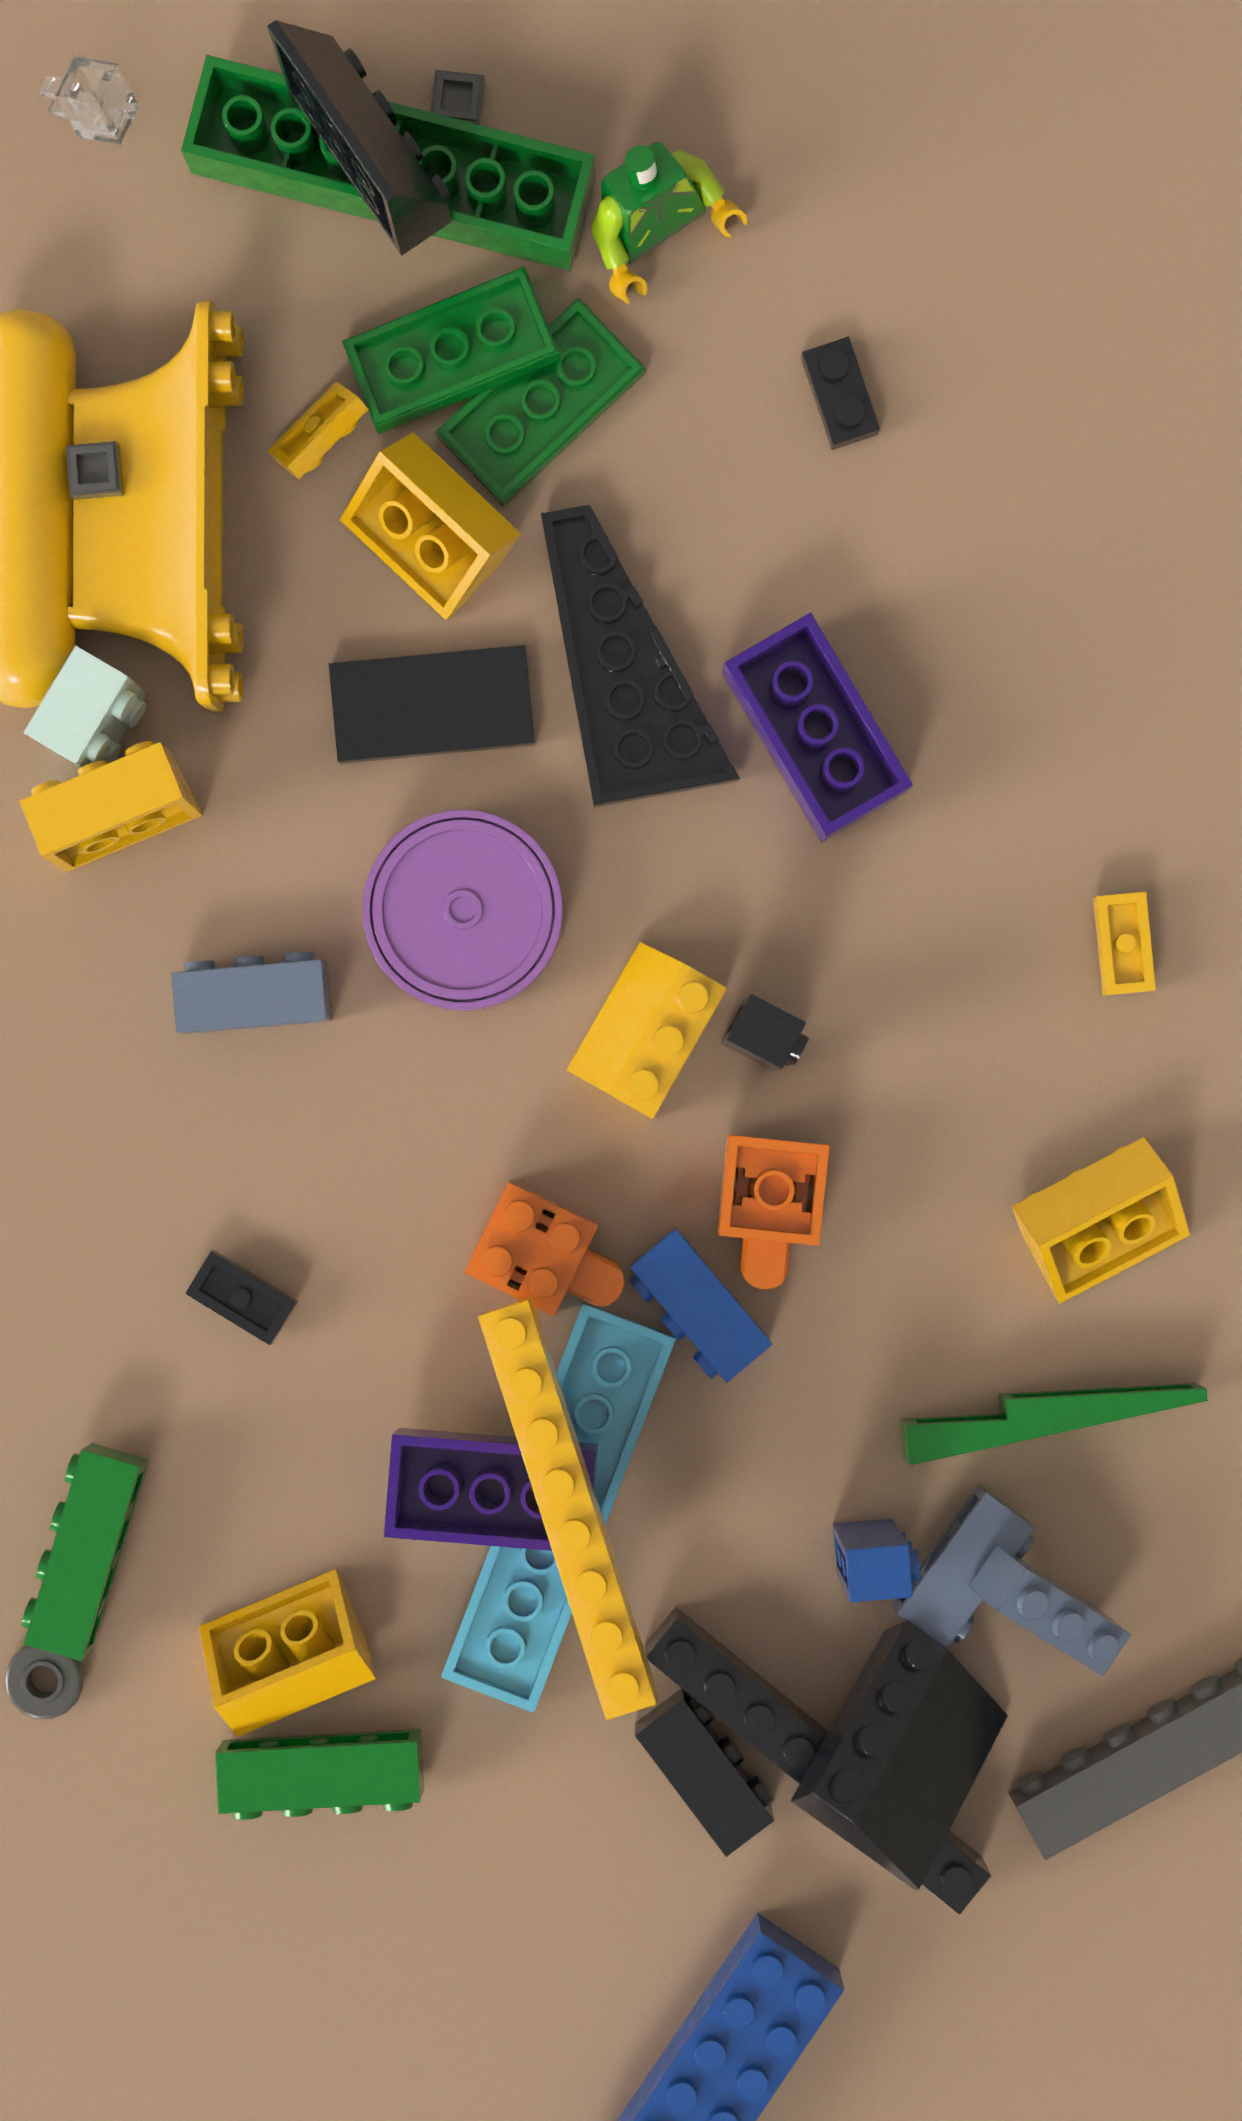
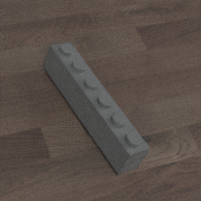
M1242 1658L1235 1663L1236 1669L1219 1678L1213 1675L1201 1679L1191 1687L1192 1693L1175 1702L1173 1699L1159 1702L1148 1710V1717L1132 1726L1129 1723L1120 1724L1106 1732L1103 1736L1104 1741L1088 1750L1086 1747L1076 1748L1065 1754L1060 1759V1765L1044 1774L1042 1771L1032 1772L1016 1783L1017 1788L1008 1794L1045 1860L1242 1753Z

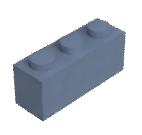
M313 952L283 954L284 963L265 964L264 956L234 958L235 967L215 969L214 960L186 962L184 972L171 973L176 1033L191 1034L332 1021L327 962L321 959L314 960Z
M978 1485L921 1563L920 1581L912 1582L913 1597L898 1598L892 1603L895 1612L905 1621L908 1620L946 1648L949 1647L952 1641L959 1643L968 1634L974 1623V1618L971 1615L981 1601H985L969 1585L996 1545L1022 1559L1032 1545L1033 1538L1030 1534L1035 1528L1028 1520Z
M996 1545L969 1585L973 1591L997 1612L1103 1677L1131 1636L1129 1632L1099 1608L999 1545Z

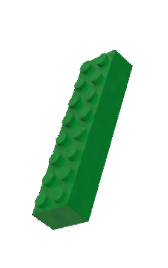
M206 54L181 148L191 174L377 221L289 93L283 74ZM388 101L395 114V118L390 121L400 135L406 131L409 132L424 157L419 163L429 177L436 173L441 178L452 197V201L448 203L451 223L432 236L571 271L595 181V154Z

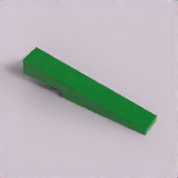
M1197 1383L998 1394L1000 1414L901 1419L903 1459L908 1465H914L1208 1401L1207 1388Z

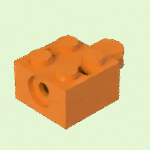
M726 1135L717 1234L719 1236L743 1238L740 1271L744 1279L753 1287L762 1290L773 1289L784 1282L789 1269L791 1243L820 1246L830 1145ZM809 1186L813 1187L811 1199H808Z
M511 1180L507 1183L464 1271L465 1274L516 1299L523 1300L532 1297L535 1308L555 1317L566 1292L592 1305L608 1306L617 1300L624 1286L623 1271L618 1263L588 1249L599 1223ZM543 1210L554 1214V1218L542 1213Z

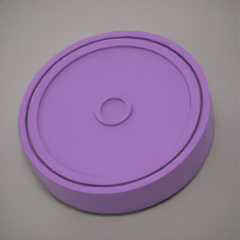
M451 810L432 814L415 821L388 842L378 855L368 875L363 895L362 914L364 931L372 954L385 974L398 987L418 1000L435 1007L455 1011H476L495 1007L510 1001L528 989L542 975L559 944L563 926V900L558 878L551 862L530 835L517 825L493 814L474 810Z

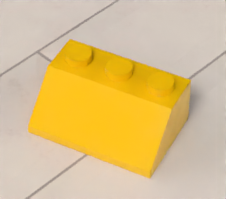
M414 432L379 452L339 519L445 620L451 618L494 573L521 535L511 523Z
M152 741L141 742L129 747L124 752L125 757L107 764L106 761L102 760L87 764L78 770L79 776L60 783L59 780H51L39 784L31 790V796L19 800L41 857L65 872L77 869L203 815L172 753L161 742L154 744Z
M639 942L568 1066L567 1071L653 1119L727 988L690 966Z
M1144 1137L1127 1146L1118 1148L1101 1160L1073 1172L1065 1179L1040 1192L1033 1193L1025 1200L1011 1206L1021 1234L1059 1304L1190 1236L1174 1177Z
M336 1569L199 1626L214 1709L237 1737L376 1679L365 1634L340 1574Z

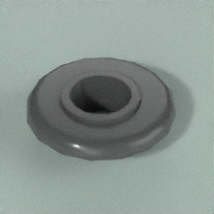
M28 1645L21 1647L11 1658L5 1672V1690L11 1703L22 1714L34 1719H53L67 1713L78 1702L83 1689V1670L78 1660ZM46 1666L56 1673L58 1685L53 1692L40 1691L34 1685L32 1672L35 1668Z

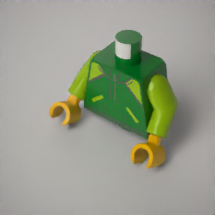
M654 142L648 147L639 145L627 152L625 163L608 173L601 181V201L591 224L592 235L606 269H612L614 272L610 278L609 289L615 297L626 304H630L626 296V289L630 283L634 290L642 296H645L648 290L645 280L630 271L626 262L630 265L707 213L705 207H712L711 221L727 238H731V235L725 229V221L729 216L735 214L745 226L747 225L746 214L733 201L725 200L722 197L725 193L724 189L702 158L682 150L670 153L662 142Z

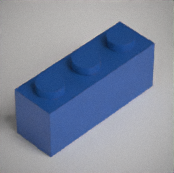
M673 1227L629 1264L630 1269L635 1273L629 1279V1282L647 1303L654 1297L667 1312L660 1319L679 1341L687 1335L699 1350L692 1357L711 1379L719 1374L728 1383L773 1345L676 1227Z
M892 1519L833 1524L836 1571L850 1603L913 1597L912 1582L920 1581L918 1552L913 1550L911 1540L907 1541L906 1533L900 1532Z

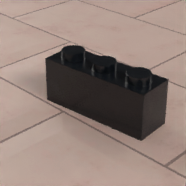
M750 994L743 1000L721 1044L775 1071L783 1069L784 1065H795L809 1037L801 1033L806 1024L805 1021Z
M681 1688L635 1723V1737L727 1857L774 1821L770 1803L775 1798L758 1775L750 1779L741 1767L740 1763L745 1759L734 1741L728 1735L720 1739L711 1727L710 1723L715 1720L712 1713L695 1698L690 1699L684 1689Z

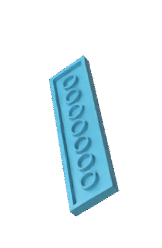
M583 1302L556 1373L578 1442L598 1444L594 1493L604 1524L606 1525L676 1337ZM490 1546L441 1678L532 1713L535 1712L572 1614L552 1551Z

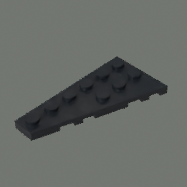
M584 505L541 513L594 808L740 781V777L722 749L718 737L694 698L690 686L657 626L654 625L640 595L622 567L617 553L591 506Z

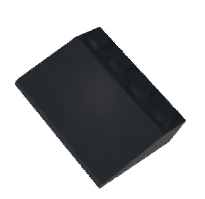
M278 20L267 25L289 93L400 255H404L450 224L451 218L448 203L452 201V197L447 187L436 173L430 177L427 175L419 163L424 159L423 154L409 132L406 131L400 135L390 120L395 118V114L380 90L371 93L362 80L367 76L366 71L353 50L349 48L343 52L331 35Z
M908 1620L885 1630L794 1793L791 1802L914 1890H919L1008 1715L946 1647Z

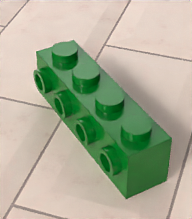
M94 1443L83 1448L80 1454L74 1453L65 1474V1482L71 1484L66 1502L60 1501L58 1503L50 1525V1530L57 1532L52 1550L45 1549L36 1572V1578L42 1580L37 1598H30L23 1615L21 1626L28 1628L24 1645L78 1661H83L93 1650L148 1465V1459Z
M421 1729L223 1740L215 1752L218 1814L232 1813V1817L237 1820L255 1819L262 1816L263 1811L282 1810L284 1816L300 1817L311 1814L315 1808H332L336 1814H352L361 1811L363 1806L383 1805V1810L403 1811L412 1808L413 1803H420L424 1791Z

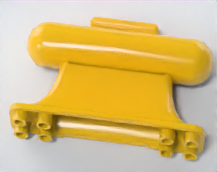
M212 300L198 301L189 337L181 350L168 363L156 371L132 381L111 386L77 389V358L73 338L61 322L46 313L25 308H17L0 313L1 703L24 709L40 706L76 645V629L118 633L142 640L170 654L190 674L196 700L209 712H223L225 702H242V673L234 672L233 665L226 664V653H242L244 644L243 627L241 623H234L233 614L226 613V609L223 607V432L226 431V406H243L244 404L243 378L241 375H235L233 361H227V357H243L244 355L242 326L235 325L233 311H218ZM116 441L120 445L124 496L73 500L69 492L66 446Z

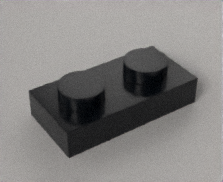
M849 336L803 351L801 360L831 449L834 450L878 435L880 427Z
M215 1250L209 1253L185 1293L268 1345L273 1344L298 1303L291 1296Z

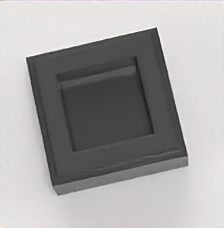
M435 70L430 112L480 125L485 88L484 75Z
M116 441L66 446L69 492L73 500L124 496L120 445Z

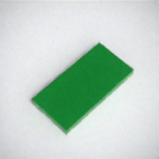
M525 266L342 341L378 434L561 360Z
M579 297L548 325L561 360L472 396L435 431L439 440L503 507L646 374V368Z

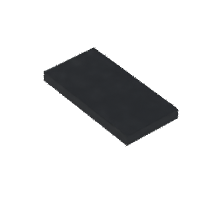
M525 645L329 663L337 760L339 764L535 746Z

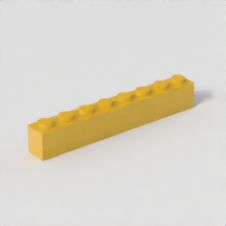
M529 1297L485 1311L478 1316L605 1718L609 1720L656 1705L658 1690L533 1298Z

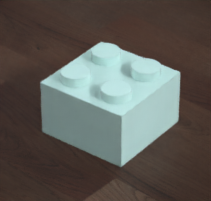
M75 645L23 733L81 768L87 764L102 760L108 764L117 760L122 748L118 742L127 727L134 728L142 718L147 707V703L143 701L147 692L127 675Z

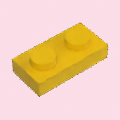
M336 381L267 451L279 465L299 480L306 472L314 470L322 462L324 454L341 437L350 434L355 429L359 419L369 409L356 394Z
M1146 892L1094 897L1102 995L1156 991Z

